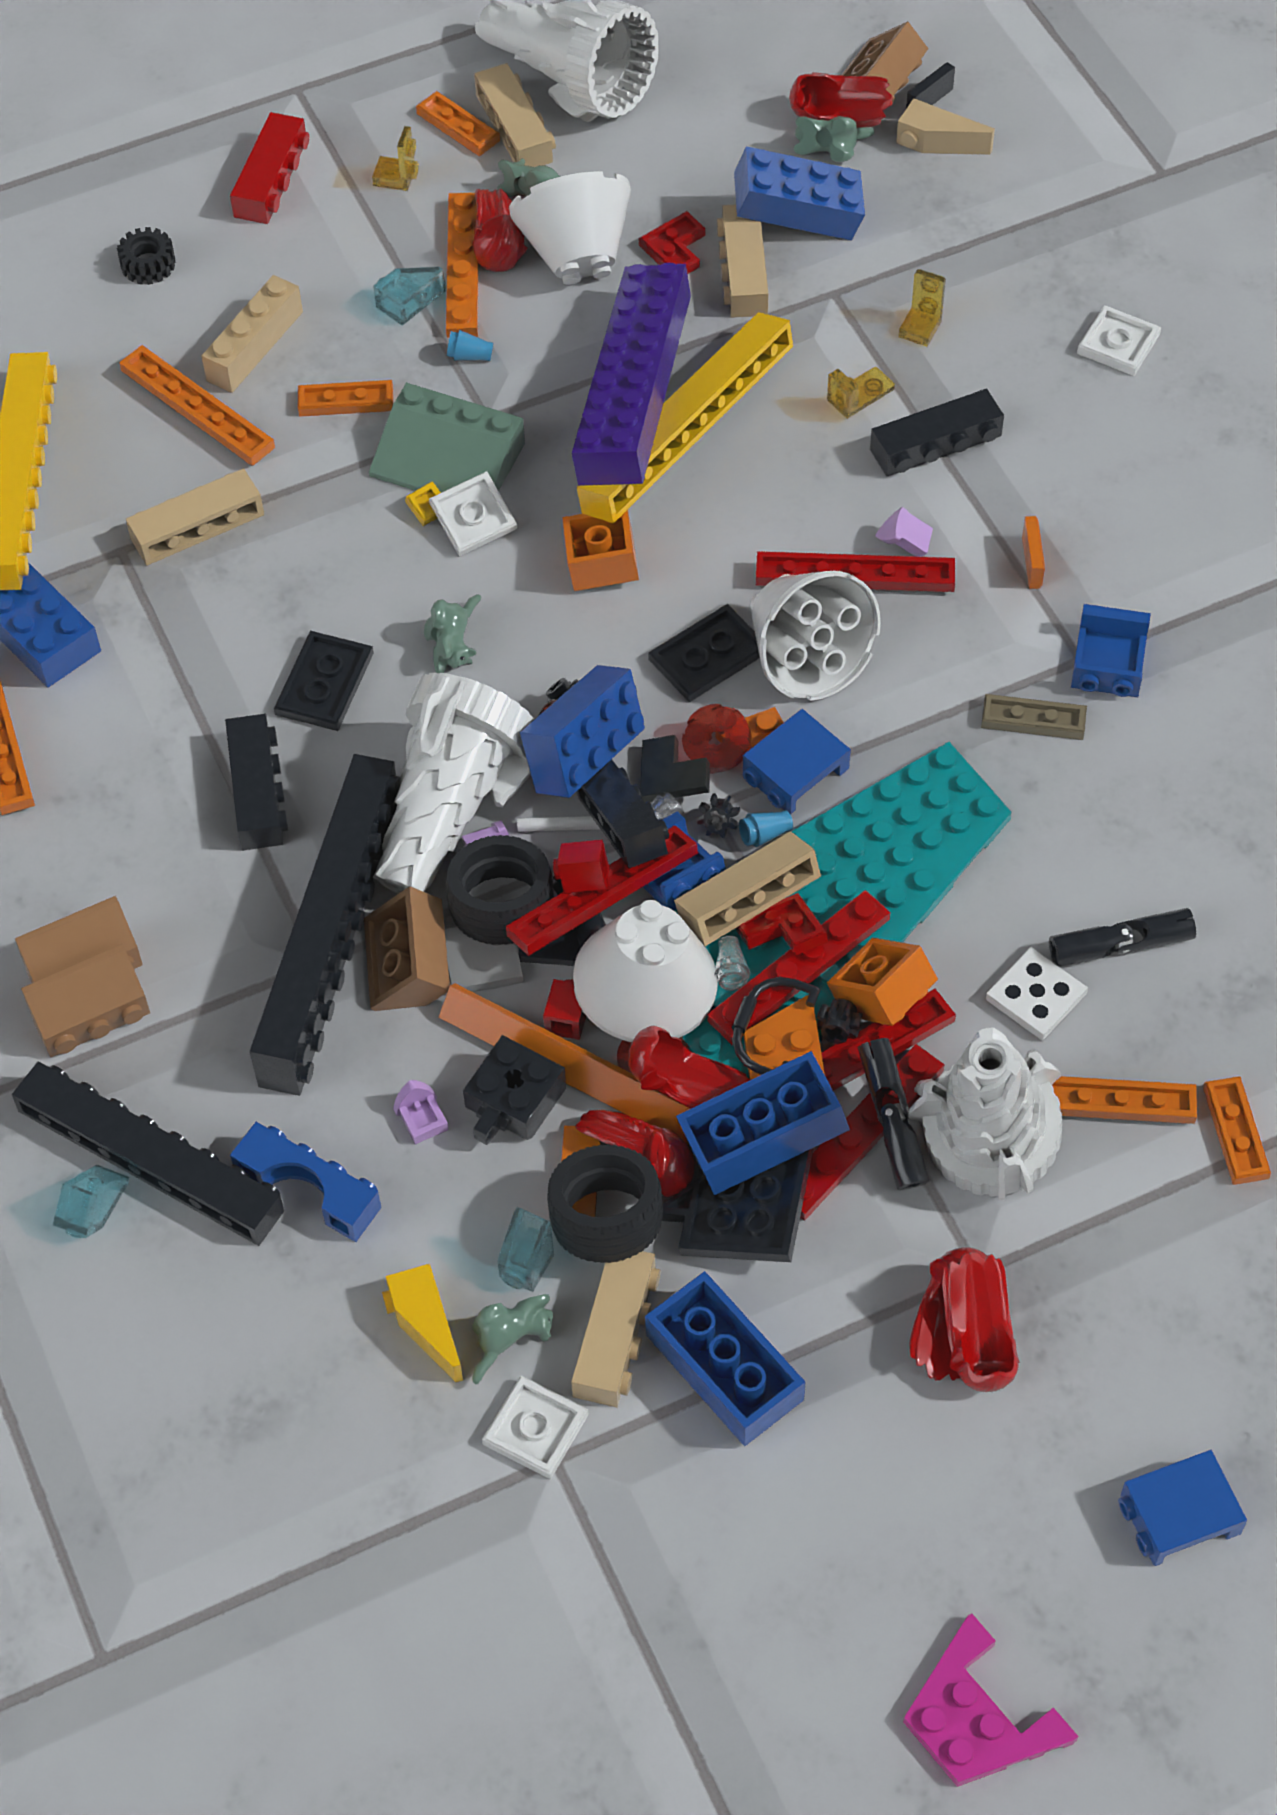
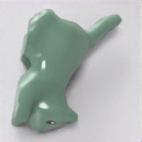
M838 116L829 121L798 117L796 119L798 127L795 130V136L800 142L795 144L794 151L800 155L826 151L830 153L832 160L845 162L854 156L853 149L856 146L857 140L871 137L875 131L867 127L857 128L856 122L849 117Z
M523 158L513 163L502 159L498 162V167L504 175V182L498 185L497 190L501 188L508 197L518 195L526 197L531 194V187L561 176L554 169L546 165L527 166Z
M476 594L470 597L464 607L458 603H448L443 599L437 600L430 610L431 617L427 619L424 625V636L427 641H436V646L433 650V662L436 673H444L447 665L455 669L466 663H473L470 657L476 655L477 652L473 648L466 646L463 638L468 618L480 602L481 595Z
M549 1294L538 1295L519 1301L513 1309L506 1308L502 1303L488 1305L479 1312L478 1316L474 1319L472 1330L478 1336L479 1346L484 1352V1356L474 1368L473 1383L478 1384L495 1362L498 1355L507 1350L521 1337L536 1335L543 1342L548 1341V1338L551 1337L550 1329L554 1316L550 1309L544 1308L550 1301Z

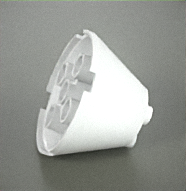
M603 171L565 175L539 183L530 188V195L522 200L521 196L518 195L509 206L511 219L557 277L562 278L563 284L572 285L580 282L581 278L589 276L603 278L611 274V267L616 261L631 194L629 180L623 175L616 173L614 174L615 179L604 177Z
M823 571L799 575L784 574L769 582L750 601L752 620L763 671L769 682L788 697L793 699L794 697L807 698L810 701L829 697L852 683L864 670L873 655L869 651L875 634H880L881 618L879 605L870 588L851 574L841 571Z
M646 900L641 905L629 909L594 933L580 949L573 971L575 996L585 1015L604 1032L628 1042H633L639 1031L653 1025L663 1028L670 1033L671 1037L677 1038L693 1031L705 1020L716 998L718 986L716 967L706 947L680 915L672 909L662 906L655 900Z

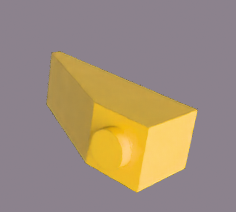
M430 1263L386 1276L388 1290L383 1291L382 1296L387 1314L395 1312L398 1325L455 1382L462 1381L461 1364Z

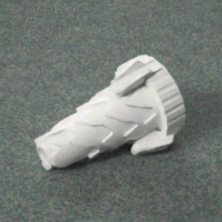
M491 0L490 4L481 12L479 22H475L476 34L481 39L495 47L515 54L514 59L527 63L558 82L548 90L549 96L572 117H579L586 122H591L597 116L607 119L610 117L616 118L619 115H625L629 110L631 111L635 108L636 104L642 100L644 93L648 90L658 62V31L655 28L654 19H651V15L643 8L619 0H602L596 6L591 0H567L556 4L542 1V5L531 1H525L524 4L512 0Z
M448 673L425 674L418 681L405 713L413 727L408 733L406 762L401 773L400 789L395 799L397 807L383 840V855L373 875V878L377 879L384 887L397 894L409 886L423 892L429 888L443 864L448 850L454 852L466 823L470 822L483 797H486L490 791L493 804L503 808L505 802L518 791L531 775L520 732L535 719L515 700L510 699L507 695L494 690L490 686Z
M994 1027L977 1031L973 1041L968 1043L962 1057L952 1065L949 1071H945L939 1077L938 1082L927 1079L917 1083L914 1091L921 1098L909 1109V1119L920 1121L921 1127L924 1130L928 1154L931 1155L933 1164L936 1169L941 1170L942 1176L948 1181L954 1182L957 1187L981 1196L984 1194H988L990 1197L999 1196V1200H1006V1194L1017 1191L1030 1193L1034 1190V1181L1041 1179L1047 1173V1168L1053 1165L1056 1159V1152L1060 1149L1062 1113L1060 1112L1058 1096L1054 1094L1052 1084L1061 1077V1073L1053 1064L1045 1062L1038 1051L1032 1049L1023 1058L1002 1032Z

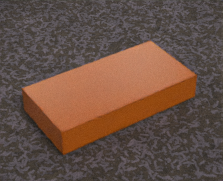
M1026 516L1024 519L1022 542L1029 589H1041L1045 563L1039 522L1036 516Z

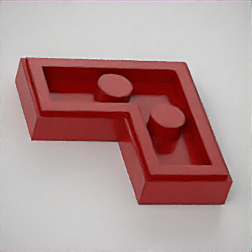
M686 211L639 237V246L658 265L664 263L686 264L687 274L700 268V259L687 246L706 236V228Z
M798 893L779 901L735 928L749 949L782 936L794 954L799 955L828 942L826 931Z

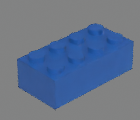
M746 146L734 171L737 217L852 240L865 216L860 170Z
M30 563L28 576H23L21 590H0V641L47 688L101 652L95 627Z
M603 665L595 666L520 732L536 793L570 798L645 729L644 718L641 713L631 669Z
M812 1051L676 1116L714 1195L850 1130L842 1106Z
M705 1271L645 1316L646 1336L744 1447L804 1401L805 1380Z

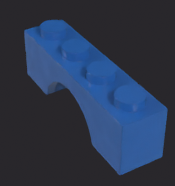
M256 1121L230 1154L232 1164L241 1167L248 1173L251 1179L260 1184L265 1181L273 1185L283 1180L296 1179L309 1182L317 1187L324 1195L322 1213L325 1225L354 1242L358 1241L382 1208L378 1189L372 1182L365 1178H360L359 1180L347 1174L346 1169L333 1160L326 1162L319 1158L312 1148L304 1143L297 1145L291 1142L282 1131L274 1126H268L267 1128Z

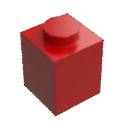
M603 839L561 843L559 856L553 860V871L555 879H561L564 893L606 889L609 864Z
M553 979L543 1014L544 1029L561 1037L580 1040L586 1015L576 999L574 980L566 979L563 981Z

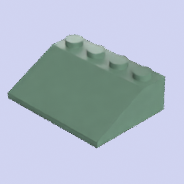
M406 382L392 406L369 470V476L415 491L433 481L442 493L487 471L499 491L525 445L523 418Z

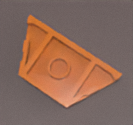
M809 995L746 1030L744 1033L745 1051L751 1060L767 1068L775 1069L781 1066L783 1061H792L812 1051L824 1073L814 1007L806 1005ZM748 1068L750 1080L760 1076V1074Z

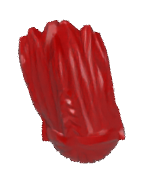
M817 72L798 76L789 94L791 108L798 117L828 121L838 116L849 117L856 122L857 128L880 125L881 119L886 117L883 111L892 106L893 97L890 92L885 90L890 84L883 77L829 75Z
M501 188L491 192L488 189H476L477 215L473 240L474 254L484 269L495 272L508 271L515 266L528 248L525 245L524 234L510 217L509 206L512 201Z
M655 1025L639 1031L630 1045L629 1068L632 1075L641 1083V1089L657 1090L689 1108L696 1107L750 1081L746 1074L733 1067L689 1051L683 1046L681 1039L671 1037L668 1031Z
M589 1110L587 1113L582 1114L580 1122L575 1125V1129L587 1136L609 1145L630 1148L642 1154L643 1157L645 1156L657 1172L661 1193L664 1197L676 1195L692 1182L695 1173L693 1152L689 1145L670 1129L659 1128L641 1119L631 1118L626 1114L607 1110Z
M955 1248L947 1251L941 1258L930 1263L931 1280L923 1295L914 1321L909 1349L910 1357L916 1360V1365H924L927 1376L935 1381L942 1380L948 1374L952 1381L961 1378L957 1371L950 1368L951 1350L945 1319L942 1279L944 1268L950 1266L952 1261L958 1264L964 1253L978 1252L984 1259L987 1258L985 1253L975 1248Z
M978 1252L964 1253L958 1264L952 1261L950 1266L944 1268L942 1279L945 1319L951 1350L950 1368L957 1371L965 1385L973 1390L980 1392L998 1391L1014 1380L1019 1368L1018 1363H1020L1016 1350V1340L1013 1337L1005 1268L1001 1259H995L993 1254L988 1255L984 1259Z

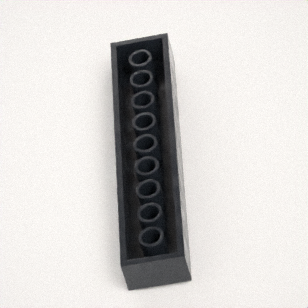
M353 754L249 1051L257 1084L260 1088L300 1096L304 1083L309 1084L314 1071L312 1060L315 1052H320L324 1042V1031L322 1030L325 1021L330 1022L335 1007L334 994L336 991H341L345 978L343 968L345 962L351 961L355 949L353 938L356 931L360 932L362 930L365 919V912L363 911L365 903L371 902L375 888L373 875L383 855V840L396 811L397 803H395V799L400 789L401 778L396 776L394 761Z

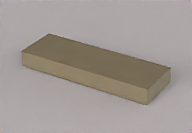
M985 694L981 728L1083 740L1087 706Z

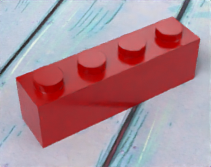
M273 112L269 113L230 194L234 218L268 224L272 214L277 213L280 197L283 191L286 192L288 190L290 176L293 170L296 171L298 169L300 155L303 150L307 149L309 144V132H306L304 118Z

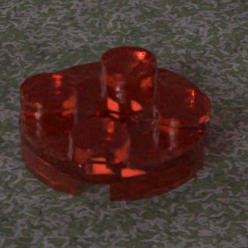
M709 704L696 710L689 717L685 734L682 735L683 749L688 758L693 760L706 757L710 763V774L733 769L743 761V755L752 748L751 729L744 716L737 709L724 707L721 704ZM717 731L720 735L725 733L721 744L710 745L708 743L713 739L711 735L713 732Z

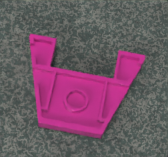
M972 1613L964 1620L903 1720L907 1728L957 1787L1005 1770L1008 1766L1018 1762L1041 1757L1046 1752L1059 1747L1071 1746L1079 1737L1054 1707L1023 1733L1016 1729L966 1670L993 1648L996 1642Z

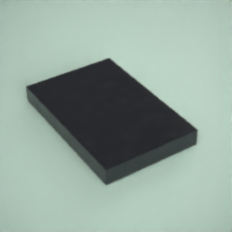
M729 604L724 605L648 652V660L688 702L693 701L760 658L755 631Z
M310 630L274 707L275 715L339 731L374 654L373 646Z

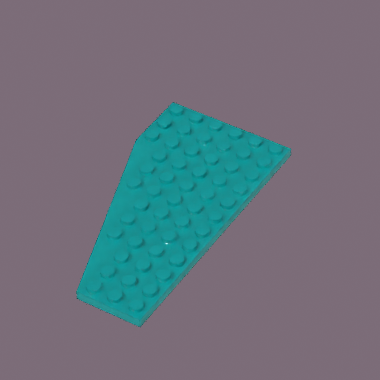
M950 741L792 831V833L815 850L821 877L789 896L798 893L821 925L865 890L890 911L889 921L809 983L820 989L814 1006L816 1023L819 1020L817 1015L821 1005L825 1004L830 1007L833 999H835L827 982L871 938L903 943L917 925L923 923L953 888L954 882L982 849H986L1011 820L1012 812ZM733 929L705 946L714 961L718 978L716 998L710 1012L791 949L782 936L749 949L736 929ZM799 991L767 1018L809 995V993ZM707 1017L693 1031L679 1038L682 1040L683 1046L689 1051L733 1067L746 1074L747 1078H749L748 1068L736 1056L733 1045L707 1022ZM818 1030L819 1042H821L822 1033L821 1030ZM743 1036L742 1039H741V1042H742V1045H743V1049H744V1051H745L744 1036Z

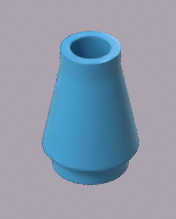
M459 330V332L451 331L446 356L454 357V361H490L494 343L487 342L462 330Z
M787 810L782 812L748 813L745 818L739 820V833L746 846L753 845L759 847L784 832L793 829V820Z

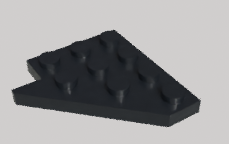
M814 1148L716 1195L713 1194L703 1175L663 1203L662 1221L684 1222L678 1246L681 1255L791 1263Z

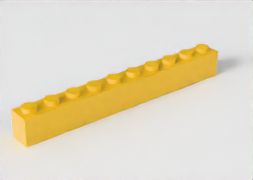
M758 312L663 403L643 484L577 486L582 514L615 523L793 347L790 320Z
M48 352L10 353L0 412V590H21L23 576H28L29 563L26 555L32 552L30 531H35V514L33 509H38L39 506L37 487L42 486L40 466L45 465L43 445H48L46 424H51L49 404H54L52 384H57L56 365H51Z

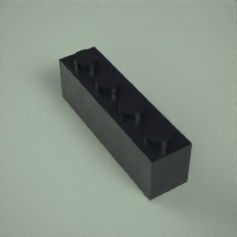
M986 388L871 428L870 451L886 477L896 473H903L910 468L927 462H934L941 457L955 452H962L972 446L991 442L1001 437L1004 414Z
M266 713L225 719L237 831L241 849L245 851L283 845L282 831H288L286 811H279L278 804L285 802L282 782H276L275 775L281 774L279 754H272V747L278 746L275 726H268Z
M612 759L577 790L578 799L629 869L668 854L665 839L669 838V832L664 820L656 818L651 803L643 801L638 786L630 784L625 769L623 767L618 768Z

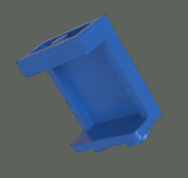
M1084 604L1071 688L1081 689L1086 692L1096 691L1115 694L1121 697L1130 696L1138 698L1142 682L1144 654L1151 613Z
M801 709L743 755V777L750 786L757 787L766 794L773 806L782 808L784 811L787 810L791 815L796 811V801L828 774L834 771L838 776H841L849 769L851 749L805 710Z
M678 811L663 819L667 829L676 825L693 839L688 834L685 818ZM694 840L697 843L698 854L646 884L643 888L662 906L674 911L677 909L674 900L726 870L724 858L719 852L710 855Z
M1212 1449L1125 1481L1120 1495L1121 1498L1118 1499L1124 1518L1127 1521L1132 1520L1138 1532L1136 1534V1541L1141 1553L1145 1557L1149 1556L1154 1566L1162 1564L1167 1555L1222 1534L1225 1535L1227 1540L1241 1535L1247 1522V1518Z

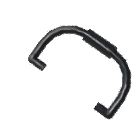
M776 977L764 980L754 986L748 996H744L732 1025L734 1031L732 1043L736 1056L745 1067L760 1075L773 1070L751 1060L745 1053L741 1042L742 1034L746 1032L757 1004L756 999L760 993L768 988L777 986L795 988L809 993L806 1005L814 1007L820 993L818 987L797 979Z

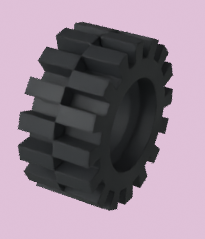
M145 227V231L141 232L140 228L135 229L136 234L133 235L129 231L126 233L127 239L123 237L120 239V245H117L120 267L125 277L128 276V280L131 282L135 279L137 284H143L144 280H147L148 285L153 284V279L161 282L163 281L162 275L168 278L171 275L170 270L174 271L176 260L171 238L168 237L166 232L161 234V230L155 228L154 232H152L151 227ZM146 253L155 254L149 258H137Z

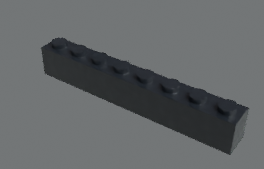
M38 1061L11 1094L17 1110L21 1114L260 1246L284 1213L280 1192L270 1183L265 1181L261 1184L251 1179L248 1173L241 1167L234 1164L229 1167L220 1162L218 1157L206 1148L199 1150L191 1146L181 1134L175 1131L168 1133L162 1130L150 1117L144 1114L140 1116L133 1114L121 1101L115 1098L110 1100L99 1095L93 1086L83 1081L80 1084L69 1078L64 1070L55 1065L48 1067Z

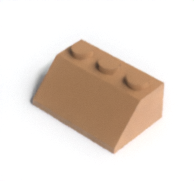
M907 21L870 38L842 75L886 78L890 86L885 90L890 92L893 97L892 102H894L895 93L908 83L910 73L922 64L921 58L927 52L928 47Z
M409 886L371 912L364 919L370 1009L374 1011L427 1006L447 993L450 986L442 899Z
M116 895L14 938L31 983L120 944L124 945L134 970L143 965L137 944Z
M123 944L21 988L34 1025L50 1058L58 1054L68 1053L82 1043L91 1039L102 1038L110 1031L125 1024L136 1023L143 1016L150 1014L146 996Z

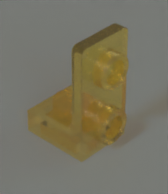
M404 126L397 145L398 159L384 156L379 157L372 176L373 186L408 191L412 179L415 180L417 178L419 164L418 161H414L416 139H412L411 127Z
M921 269L916 270L914 274L912 306L899 328V338L928 347L942 322L946 284L944 277Z
M877 367L871 368L854 380L851 377H847L841 370L836 369L828 374L827 401L848 419L895 389V383Z

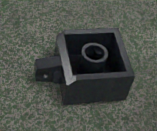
M502 1035L463 1089L465 1107L475 1112L476 1117L480 1118L473 1128L474 1138L488 1145L499 1130L504 1132L509 1130L526 1140L533 1138L566 1090L565 1067Z

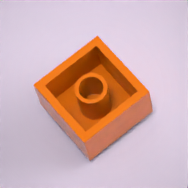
M628 510L615 523L585 514L562 517L567 563L574 591L639 580L634 538Z
M871 938L827 982V985L835 999H846L856 1006L857 1012L863 1015L861 1020L893 1026L902 1020L905 1013L927 994L938 978L921 946Z

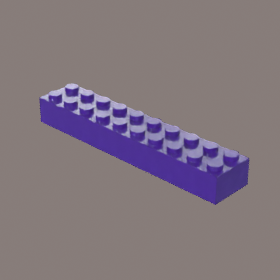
M664 263L646 266L634 264L624 268L571 453L578 486L643 484L691 298L686 264Z

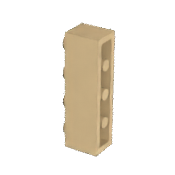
M508 63L474 73L476 96L495 130L500 133V139L513 162H518L523 158L525 159V165L532 167L552 163V149L556 148L554 136L551 131L547 132L544 128L542 115L539 111L535 112L530 94L528 92L524 93L519 75L517 73L513 74Z
M722 205V218H717V236L723 237V240L719 241V258L726 261V263H721V280L728 283V286H723L724 305H730L731 318L753 317L758 312L768 314L769 293L761 222L737 217L736 205Z
M271 276L201 355L207 382L231 393L235 391L303 313L298 285L278 276Z
M243 468L208 484L196 487L194 490L180 496L168 499L159 505L140 511L126 518V523L132 543L146 566L264 516L261 494Z
M790 831L674 900L678 915L690 927L702 944L707 946L742 923H745L821 877L815 850Z
M642 1251L636 1256L634 1255L623 1261L605 1262L571 1381L573 1398L618 1408L621 1395H628L632 1382V1373L628 1372L631 1360H638L642 1344V1338L637 1337L640 1325L645 1326V1316L651 1312V1303H647L650 1291H657L661 1269L655 1268V1254Z

